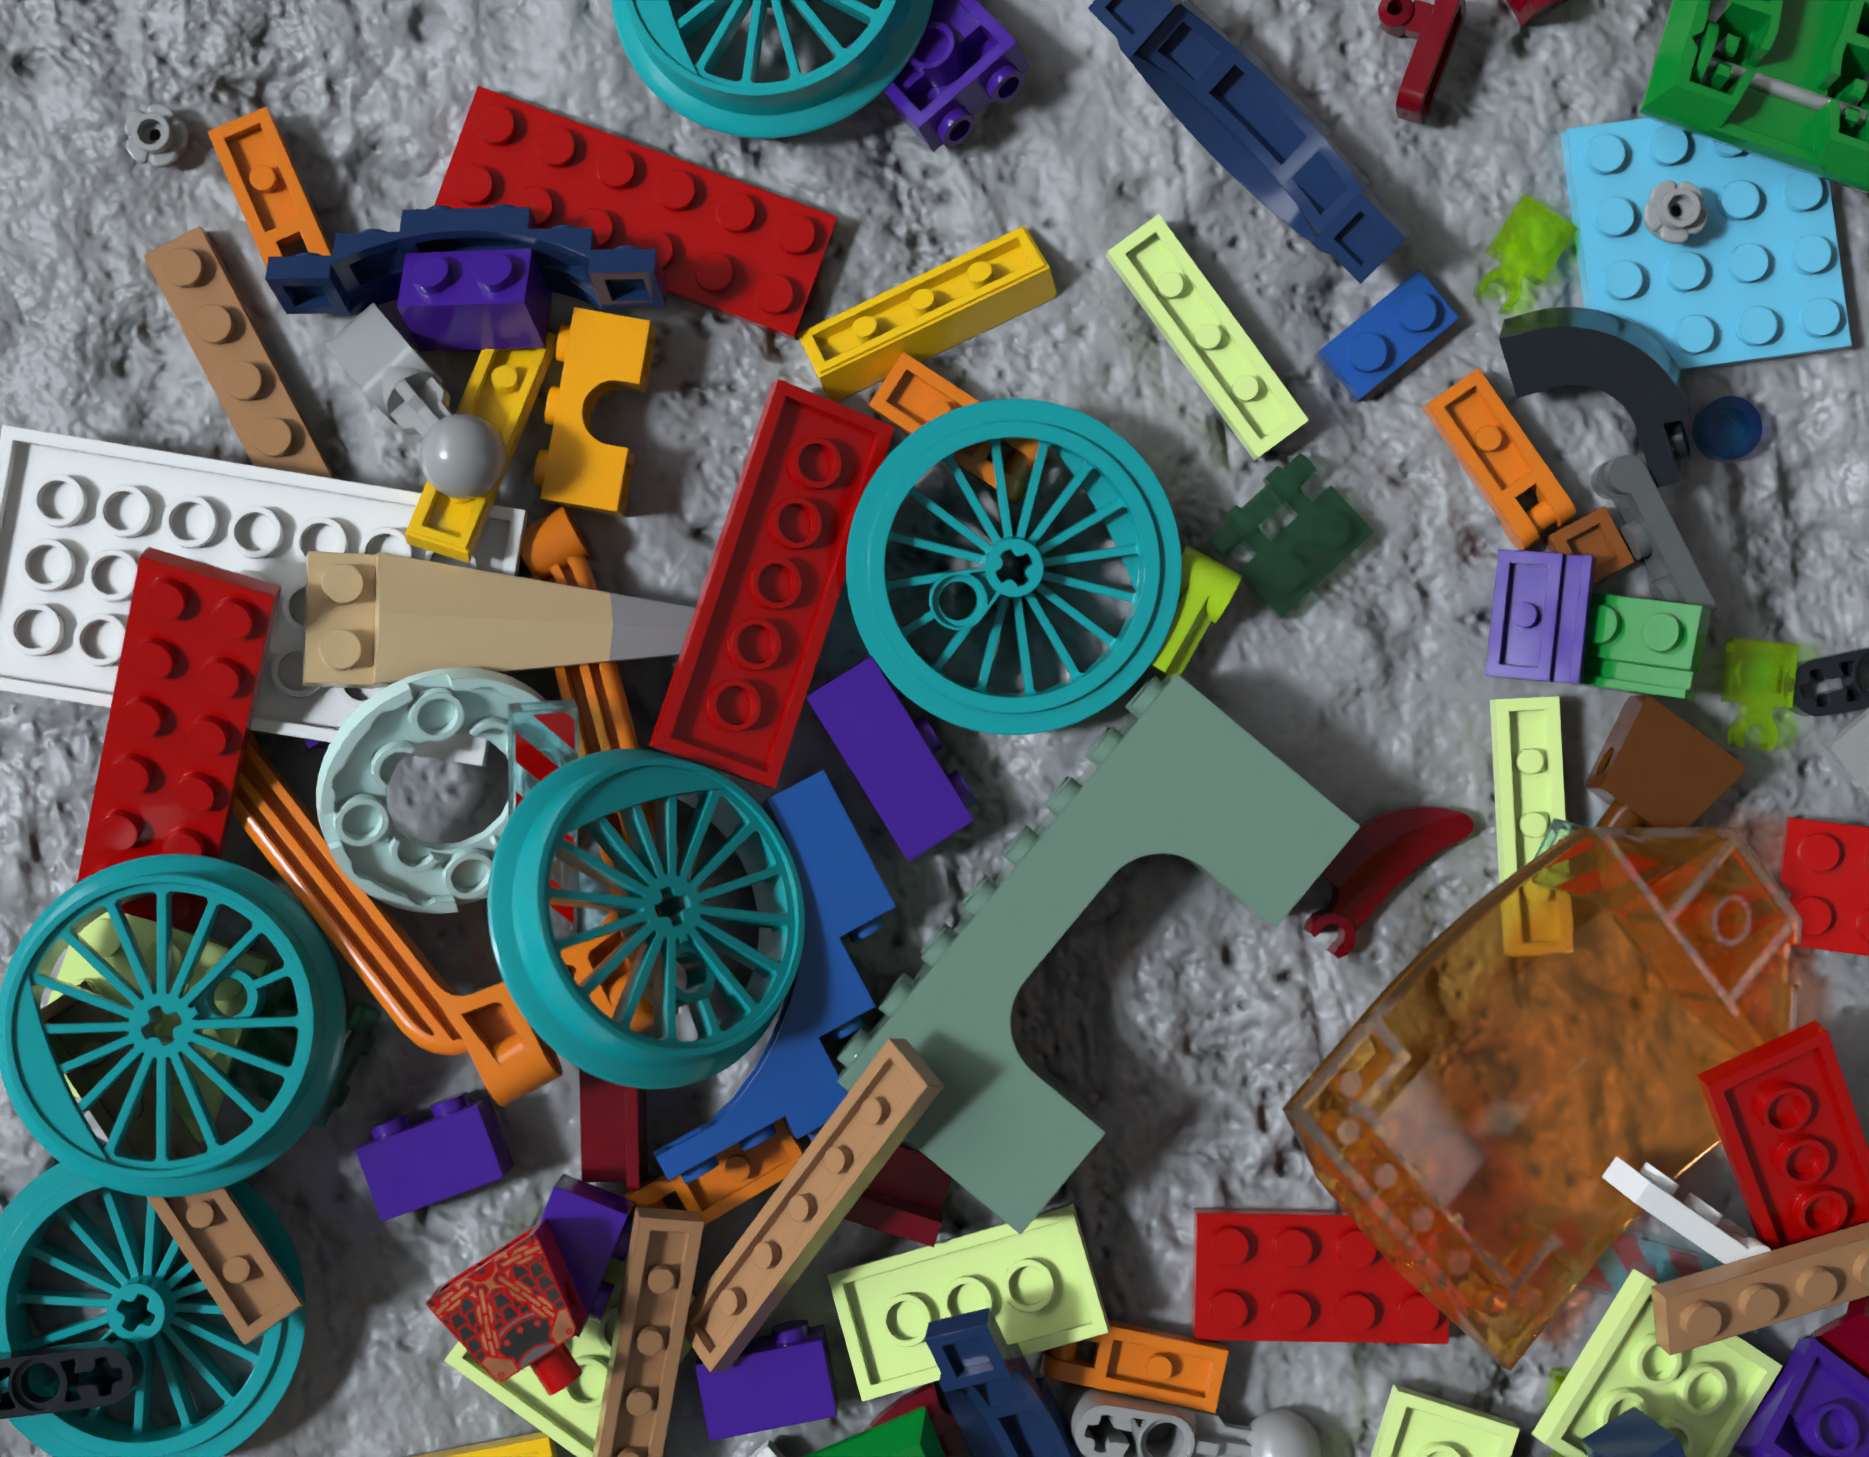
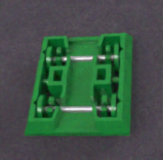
M1672 0L1639 110L1640 114L1655 121L1854 190L1869 193V88L1867 89L1868 82L1863 80L1869 74V0H1712L1711 5V0ZM1705 72L1711 74L1702 84H1699ZM1856 101H1859L1857 106L1853 105Z

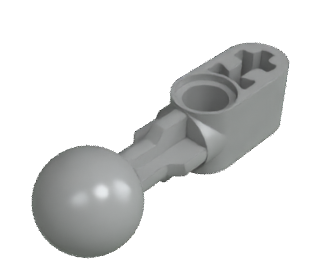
M374 302L370 304L326 344V347L383 414L394 424H398L405 433L409 435L419 434L423 440L420 447L421 468L428 482L436 490L452 498L471 499L487 493L499 482L506 466V449L498 431L489 422L478 416L453 414L450 411L449 403L451 397L441 385L445 382L443 378Z
M1083 1385L1076 1388L1069 1395L1064 1407L1066 1424L1079 1450L1086 1457H1322L1321 1441L1313 1425L1300 1414L1289 1410L1276 1409L1266 1411L1254 1418L1248 1426L1224 1423L1217 1412H1206ZM1101 1415H1107L1109 1420L1101 1419ZM1172 1423L1171 1431L1165 1438L1158 1441L1146 1440L1149 1431L1157 1424ZM1088 1425H1095V1429H1089Z

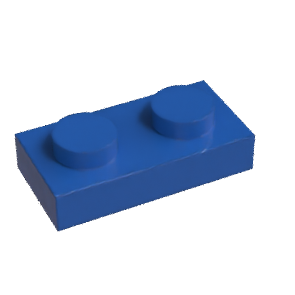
M1419 269L1330 341L1317 354L1357 402L1452 325L1459 317Z

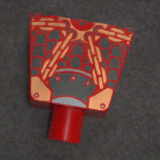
M545 1219L441 1285L426 1302L431 1312L490 1376L500 1383L530 1366L547 1394L551 1396L570 1385L583 1373L564 1342L580 1332L587 1319V1315L551 1228Z

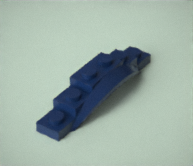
M1094 0L1088 7L1098 20L1117 38L1122 53L1195 139L1257 200L1320 252L1331 254L1360 284L1412 234L1367 189L1372 182L1328 139L1332 131L1244 42L1235 45L1192 0L1185 2L1181 0Z
M497 204L490 208H452L437 205L428 209L402 210L399 232L367 229L361 233H335L333 255L322 256L317 253L303 252L295 256L268 257L265 277L286 314L328 313L335 316H352L364 311L373 302L376 305L397 300L406 253L532 248L551 292L580 299L602 311H618L623 308L666 307L668 287L656 249L620 246L614 250H601L593 228L558 225L551 229H539L531 207H516L509 204Z
M990 1307L928 1323L925 1341L941 1372L939 1383L972 1457H1082L1045 1377L1034 1378L1018 1343L1007 1345Z

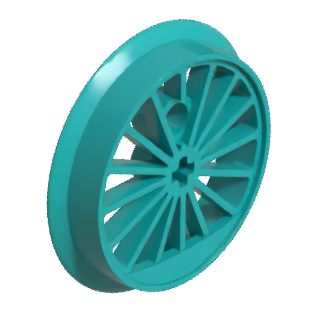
M611 0L615 26L624 51L632 66L650 90L673 110L699 125L718 132L748 138H782L809 133L839 122L866 106L894 81L912 57L925 32L934 0H882L879 8L872 9L857 0H821L868 25L851 46L842 48L804 0H702L677 21L670 3L679 0ZM789 2L835 57V59L806 74H801L783 7ZM731 4L696 64H693L684 40ZM752 6L742 79L737 82L712 75ZM767 8H773L791 76L787 80L757 83Z
M1018 398L988 400L957 408L931 420L904 439L882 462L863 492L851 524L846 554V581L852 614L868 652L884 675L911 701L940 719L970 730L999 735H1028L1060 729L1096 714L1123 695L1146 671L1165 641L1176 612L1182 574L1180 539L1172 508L1160 482L1138 452L1116 432L1082 412L1047 401ZM1002 439H1027L1038 443L1015 536L1012 534L1000 447ZM985 441L990 444L1002 538L999 536L953 457L956 451ZM1050 446L1074 477L1029 537L1025 539L1047 450ZM939 461L946 463L992 544H989L916 489L915 483ZM1081 486L1096 512L1035 547V544L1077 488ZM906 496L912 497L984 551V554L892 531L893 520ZM1100 520L1104 523L1115 547L1042 557L1044 553ZM889 541H894L981 564V566L887 579L884 570L886 545ZM1009 550L1016 557L1025 554L1028 556L1030 563L1022 569L1026 579L1019 584H1016L1009 577L1002 580L997 578L996 571L1003 566L1000 555L1004 551ZM1120 556L1134 592L1046 571L1044 567ZM1041 579L1130 602L1129 614L1118 635L1115 637L1111 636L1040 582ZM952 582L967 583L974 589L976 594V604L973 611L963 618H951L945 615L939 606L941 591ZM933 583L928 598L930 610L905 625H899L889 602L888 591L895 588ZM1033 590L1037 591L1107 644L1105 652L1083 671L1077 669L1033 594ZM1022 596H1024L1070 674L1068 680L1044 689H1034ZM999 597L977 684L971 687L942 673L944 665L971 629L983 618ZM1009 598L1012 599L1024 690L1021 693H1001L986 690ZM936 619L942 626L958 631L935 662L929 663L911 645L907 636L931 620Z
M642 749L600 751L575 759L547 775L523 798L508 820L494 854L488 885V923L494 955L503 981L524 1018L536 1033L566 1060L598 1078L623 1086L642 1089L676 1088L708 1079L733 1065L759 1041L772 1023L793 983L802 955L805 933V909L801 883L788 846L771 818L748 793L728 778L704 766L656 751ZM677 799L695 809L678 853ZM655 801V844L640 805ZM619 811L633 851L605 816ZM711 821L727 839L690 874ZM584 826L620 871L566 841L563 836ZM736 851L748 875L696 892L695 890ZM554 857L622 896L552 888L550 885V874ZM752 885L757 912L700 905V902ZM549 904L617 911L618 920L558 940L554 936ZM656 906H658L661 912V918L655 912ZM709 922L759 927L758 949L750 947ZM621 930L626 938L590 974L577 984L561 956V951ZM640 946L613 1016L610 1018L590 1000V994ZM711 947L753 970L746 989L742 987ZM676 962L684 968L687 975L685 991L676 985ZM713 986L733 1009L719 1025L709 997L705 998L711 992ZM642 993L654 1005V1038L632 1031L630 1027ZM688 1005L698 1034L696 1040L678 1041L676 1039V1008Z
M161 854L136 858L105 868L75 884L49 905L29 928L14 952L0 990V1073L10 1101L25 1127L49 1154L73 1172L101 1186L140 1196L182 1197L206 1193L239 1182L268 1166L303 1135L320 1112L338 1074L345 1044L346 1005L343 985L334 956L317 925L290 895L270 880L240 865L207 856ZM175 893H190L206 897L208 904L172 987V896ZM151 895H157V988L121 906L129 901ZM226 905L249 919L253 924L250 931L185 995L221 907ZM106 912H108L143 995L79 935L86 926ZM263 934L272 942L284 961L283 968L261 978L247 969L231 968ZM70 945L134 1007L51 977V971L66 947ZM290 977L295 989L298 1014L296 1016L258 1017L265 1005L266 993L264 987ZM229 978L240 981L246 988L248 996L245 1008L234 1017L221 1013L216 1007L214 1000L215 991L219 984ZM45 987L124 1016L129 1018V1021L45 1024L40 1009ZM161 1009L165 1014L178 1013L181 1017L182 1024L173 1029L175 1041L169 1035L157 1036L155 1033L154 1025L159 1024L163 1020ZM295 1026L298 1029V1039L292 1065L288 1066L208 1036L202 1032L203 1029ZM129 1032V1035L61 1065L57 1060L48 1035ZM195 1044L279 1074L284 1077L285 1082L271 1105L266 1110H263ZM134 1045L98 1084L77 1103L64 1075ZM143 1056L109 1140L106 1142L95 1135L84 1115ZM186 1056L253 1119L252 1125L227 1143L222 1142ZM157 1062L156 1156H149L121 1149V1146ZM172 1064L207 1143L208 1150L206 1152L187 1156H172Z
M62 1163L51 1167L35 1178L7 1205L0 1215V1353L38 1348L109 1323L111 1329L99 1340L121 1339L127 1341L138 1350L143 1360V1375L136 1387L134 1425L105 1417L104 1410L106 1406L8 1418L18 1431L34 1445L52 1457H222L250 1437L269 1417L286 1392L301 1355L306 1328V1294L301 1266L288 1233L268 1203L247 1182L241 1180L227 1187L305 1303L300 1309L265 1332L262 1346L253 1342L244 1345L238 1335L193 1314L224 1315L214 1299L185 1297L207 1288L201 1279L180 1285V1282L194 1270L189 1262L173 1276L171 1275L182 1252L174 1238L160 1265L163 1222L148 1199L144 1257L122 1193L94 1183L73 1172ZM96 1189L101 1190L124 1259L75 1205L76 1199L81 1195ZM58 1216L63 1219L110 1273L44 1241L45 1233ZM35 1257L106 1292L30 1288L28 1286V1278L33 1259ZM141 1295H145L150 1299L147 1304V1310L152 1315L149 1317H145L140 1313L143 1303L137 1298ZM27 1303L107 1308V1311L34 1336L31 1334L29 1327ZM189 1332L255 1363L250 1376L241 1389L233 1383ZM175 1346L224 1400L225 1404L205 1416H200L197 1413ZM155 1349L181 1421L180 1424L153 1426L151 1424ZM43 1363L31 1366L28 1372V1383L32 1391L42 1397L55 1396L60 1387L59 1377L53 1378ZM104 1363L90 1372L79 1373L80 1383L86 1378L105 1376L109 1380L110 1387H112V1384L119 1379L107 1372ZM9 1377L0 1382V1389L8 1388Z

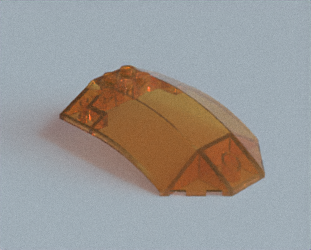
M1581 827L1500 883L1456 919L1419 953L1368 1007L1284 1105L1282 1110L1304 1150L1316 1178L1391 1266L1497 1363L1511 1371L1592 1267L1644 1210L1602 1178V1175L1615 1157H1619L1637 1171H1640L1643 1165L1648 1162L1675 1181L1697 1160L1721 1142L1697 1075L1796 1029L1799 984L1789 983L1791 944H1801L1802 918L1737 828Z

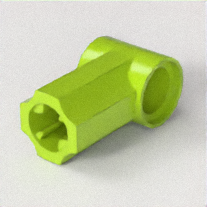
M1187 544L1181 551L1182 574L1176 612L1165 641L1149 665V668L1165 676L1173 674L1181 676L1197 650L1198 644L1210 623L1214 625L1221 617L1242 578V575Z

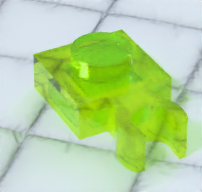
M1524 194L1518 199L1485 250V253L1500 263L1496 269L1491 270L1477 282L1473 291V297L1476 299L1480 298L1490 283L1500 284L1506 292V299L1497 313L1501 315L1515 306L1520 298L1523 277L1536 286L1541 284L1578 228Z
M1741 638L1727 639L1720 702L1739 704L1738 715L1732 721L1728 730V742L1731 747L1744 748L1745 732L1751 725H1755L1760 731L1759 750L1772 751L1776 747L1778 730L1772 719L1773 707L1792 708L1799 645Z

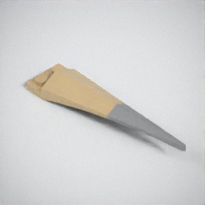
M308 551L306 560L303 686L373 689L387 687L406 677L441 668H480L503 674L679 656L695 608L380 552L374 555ZM827 632L824 641H826L833 635Z

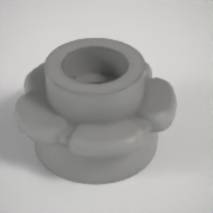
M152 104L148 106L146 111L137 110L130 115L125 124L124 130L129 139L126 142V149L130 156L138 163L146 164L149 162L156 168L167 167L179 161L186 151L188 143L187 127L182 120H177L175 111L168 106ZM154 130H159L161 133L160 139L157 141H151L150 134Z
M1667 180L1659 183L1651 190L1649 194L1650 200L1644 206L1643 217L1647 230L1654 237L1667 243L1678 244L1688 240L1690 234H1698L1703 229L1707 221L1708 211L1702 205L1704 195L1696 185L1688 181L1676 184L1673 180ZM1673 205L1681 208V215L1679 217L1672 215L1671 207Z

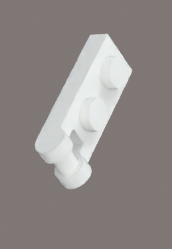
M1616 1156L1602 1175V1178L1634 1203L1724 1264L1771 1251L1768 1246L1758 1239L1748 1237L1747 1232L1730 1219L1723 1218L1724 1215L1690 1192L1684 1201L1675 1197L1673 1194L1680 1185L1648 1162L1643 1165L1640 1171H1637Z

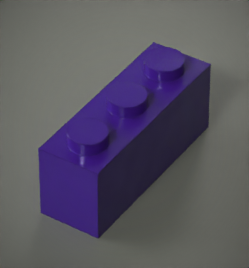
M871 656L806 696L909 862L973 822L974 819L967 808L975 804L977 800L958 770L946 776L933 755L944 748L924 715L912 722L899 701L905 695L884 675Z

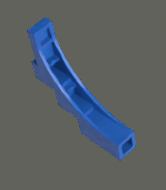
M824 769L761 803L764 811L771 818L786 842L801 883L805 909V933L797 973L784 998L782 1009L768 1043L756 1065L733 1097L710 1121L653 1152L668 1181L681 1175L684 1183H687L706 1174L719 1165L715 1155L737 1142L742 1151L762 1143L777 1132L772 1123L781 1118L792 1136L799 1139L808 1134L812 1142L848 1094L846 1089L837 1082L839 1075L819 1037L828 1033L831 1041L834 1042L855 1032L866 1024L861 1014L876 1006L839 937L847 933L852 943L867 937L886 926L881 915L896 906Z

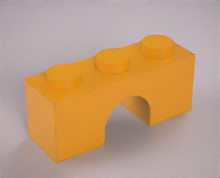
M574 307L571 324H561L556 345V360L564 362L560 387H550L545 407V423L553 425L549 450H539L534 470V486L542 488L540 498L548 504L625 518L635 454L629 448L598 441L591 428V415L596 403L609 392L629 390L647 393L657 330L650 320Z

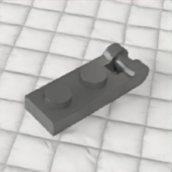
M1624 455L1596 467L1591 475L1592 489L1601 498L1612 499L1624 523L1620 527V532L1629 552L1637 560H1643L1653 579L1649 583V590L1653 600L1700 605L1711 609V612L1717 610L1718 607L1642 460L1634 455Z

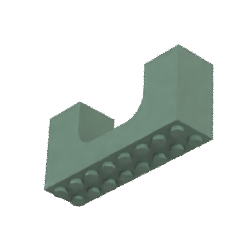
M1179 674L1164 676L1161 680L1154 676L1152 679L1147 678L1124 706L1132 713L1128 720L1119 730L1114 726L1111 729L1107 727L1096 738L1083 755L1091 762L1088 768L1077 781L1073 777L1066 776L1056 786L1043 803V806L1051 811L1035 831L1028 825H1025L1002 852L1009 861L1008 864L994 880L985 873L977 881L961 902L963 904L962 908L967 913L953 929L945 922L937 929L920 951L922 953L920 958L925 961L923 966L913 978L904 971L897 977L879 1000L881 1002L879 1009L883 1014L872 1027L866 1023L863 1027L851 1033L840 1046V1054L836 1058L841 1062L837 1082L847 1091H850L889 1038L906 1039L942 1082L944 1087L905 1139L1020 1235L1106 1132L1092 1108L1019 1047L1011 1032L1012 1007L1016 995L1025 980L1109 879L1124 865L1143 856L1152 854L1181 856L1254 917L1277 928L1361 827Z

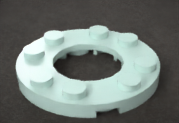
M468 667L441 668L406 677L380 690L362 703L347 718L329 744L322 760L316 788V807L320 827L327 846L342 872L354 885L371 897L390 906L412 912L454 913L458 912V905L487 898L494 854L502 832L516 809V792L524 798L540 782L515 761V731L559 768L577 759L575 750L532 715L557 713L555 709L537 691L519 680L495 671ZM466 733L489 740L506 755L512 768V791L502 814L483 832L461 842L432 844L411 838L393 823L387 810L388 783L397 764L408 753L412 754L415 746L428 740L441 741L454 734Z

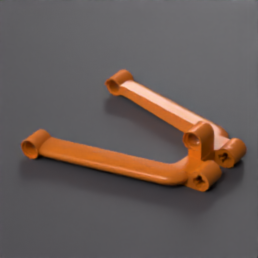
M564 506L526 526L520 554L531 575L529 579L598 591L595 577L587 561V558L591 557V553L577 525ZM617 662L554 668L564 710L575 720V754L577 759L606 750L640 749ZM250 730L232 815L399 1029L417 1046L434 1054L457 1056L469 1053L488 1092L501 1107H505L561 1077L563 1071L556 1051L527 1022L513 1001L504 982L469 995L462 996L448 986L384 903L366 894L342 872L327 846L319 821L265 755L254 736V731ZM655 801L640 805L655 844ZM619 811L605 816L633 851ZM599 845L603 862L620 871ZM610 889L611 895L622 896ZM656 906L655 912L661 918V912L658 906ZM609 911L607 917L599 926L618 920V912ZM621 930L561 951V956L577 984L590 974L626 938ZM640 946L590 994L592 1002L610 1018L613 1016ZM642 993L630 1024L632 1031L639 1034L654 1027V1005L647 1000L644 993Z

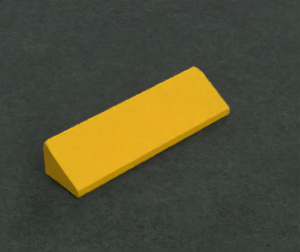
M1024 225L801 331L797 335L827 398L838 402L886 379L903 352L918 362H922L1056 297L1057 292L1050 267Z

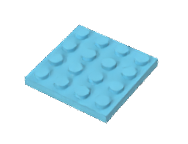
M1650 118L1567 128L1560 134L1584 308L1613 314L1643 329L1669 352L1681 372L1837 351L1852 346L1828 180ZM1667 180H1673L1676 184L1688 181L1696 185L1704 195L1702 205L1708 211L1706 224L1698 234H1690L1688 240L1683 243L1671 244L1657 239L1647 230L1644 223L1643 210L1650 200L1649 194L1651 190L1659 183ZM1673 205L1671 207L1672 215L1679 217L1681 215V208Z

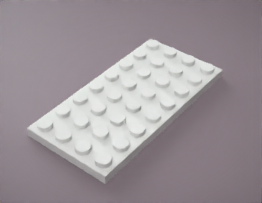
M2 425L0 436V691L111 708L139 558L148 547H152L282 586L250 730L331 743L347 718L362 703L386 687L364 689L303 686L306 560L308 551L374 555L380 552L518 577L521 559L520 549L526 529L528 513L522 509L493 505L471 561L466 563L407 544L405 532L422 493ZM466 733L454 734L441 741L428 740L415 746L412 754L408 753L407 755L486 767L490 741Z

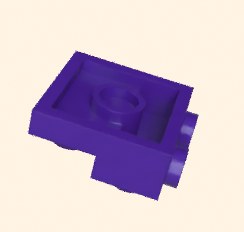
M934 0L930 18L920 43L906 66L882 94L889 100L896 113L934 153L944 143L947 146H955L963 142L971 134L975 126L974 117L992 101L1001 104L1011 100L1020 91L1024 82L1023 74L1030 69V66L1017 41L977 0ZM857 38L854 39V40H853L848 46H846L845 48H848L849 46H851V45L857 40Z
M1813 1337L1798 1339L1772 1392L1766 1393L1733 1446V1449L1743 1457H1869V1380Z

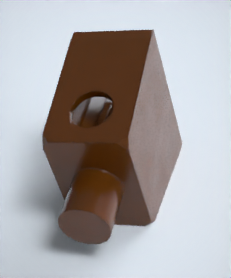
M1630 696L1624 703L1586 780L1585 787L1610 805L1594 826L1590 835L1619 855L1626 851L1641 829L1657 839L1673 841L1736 782L1748 767L1652 696Z

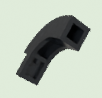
M1581 307L1546 308L1504 319L1499 342L1517 398L1571 385L1591 387L1607 393L1620 402L1631 415L1638 431L1649 473L1656 487L1680 482L1681 459L1690 457V448L1682 420L1677 419L1690 416L1691 394L1679 366L1669 352L1655 338L1633 323L1618 316Z

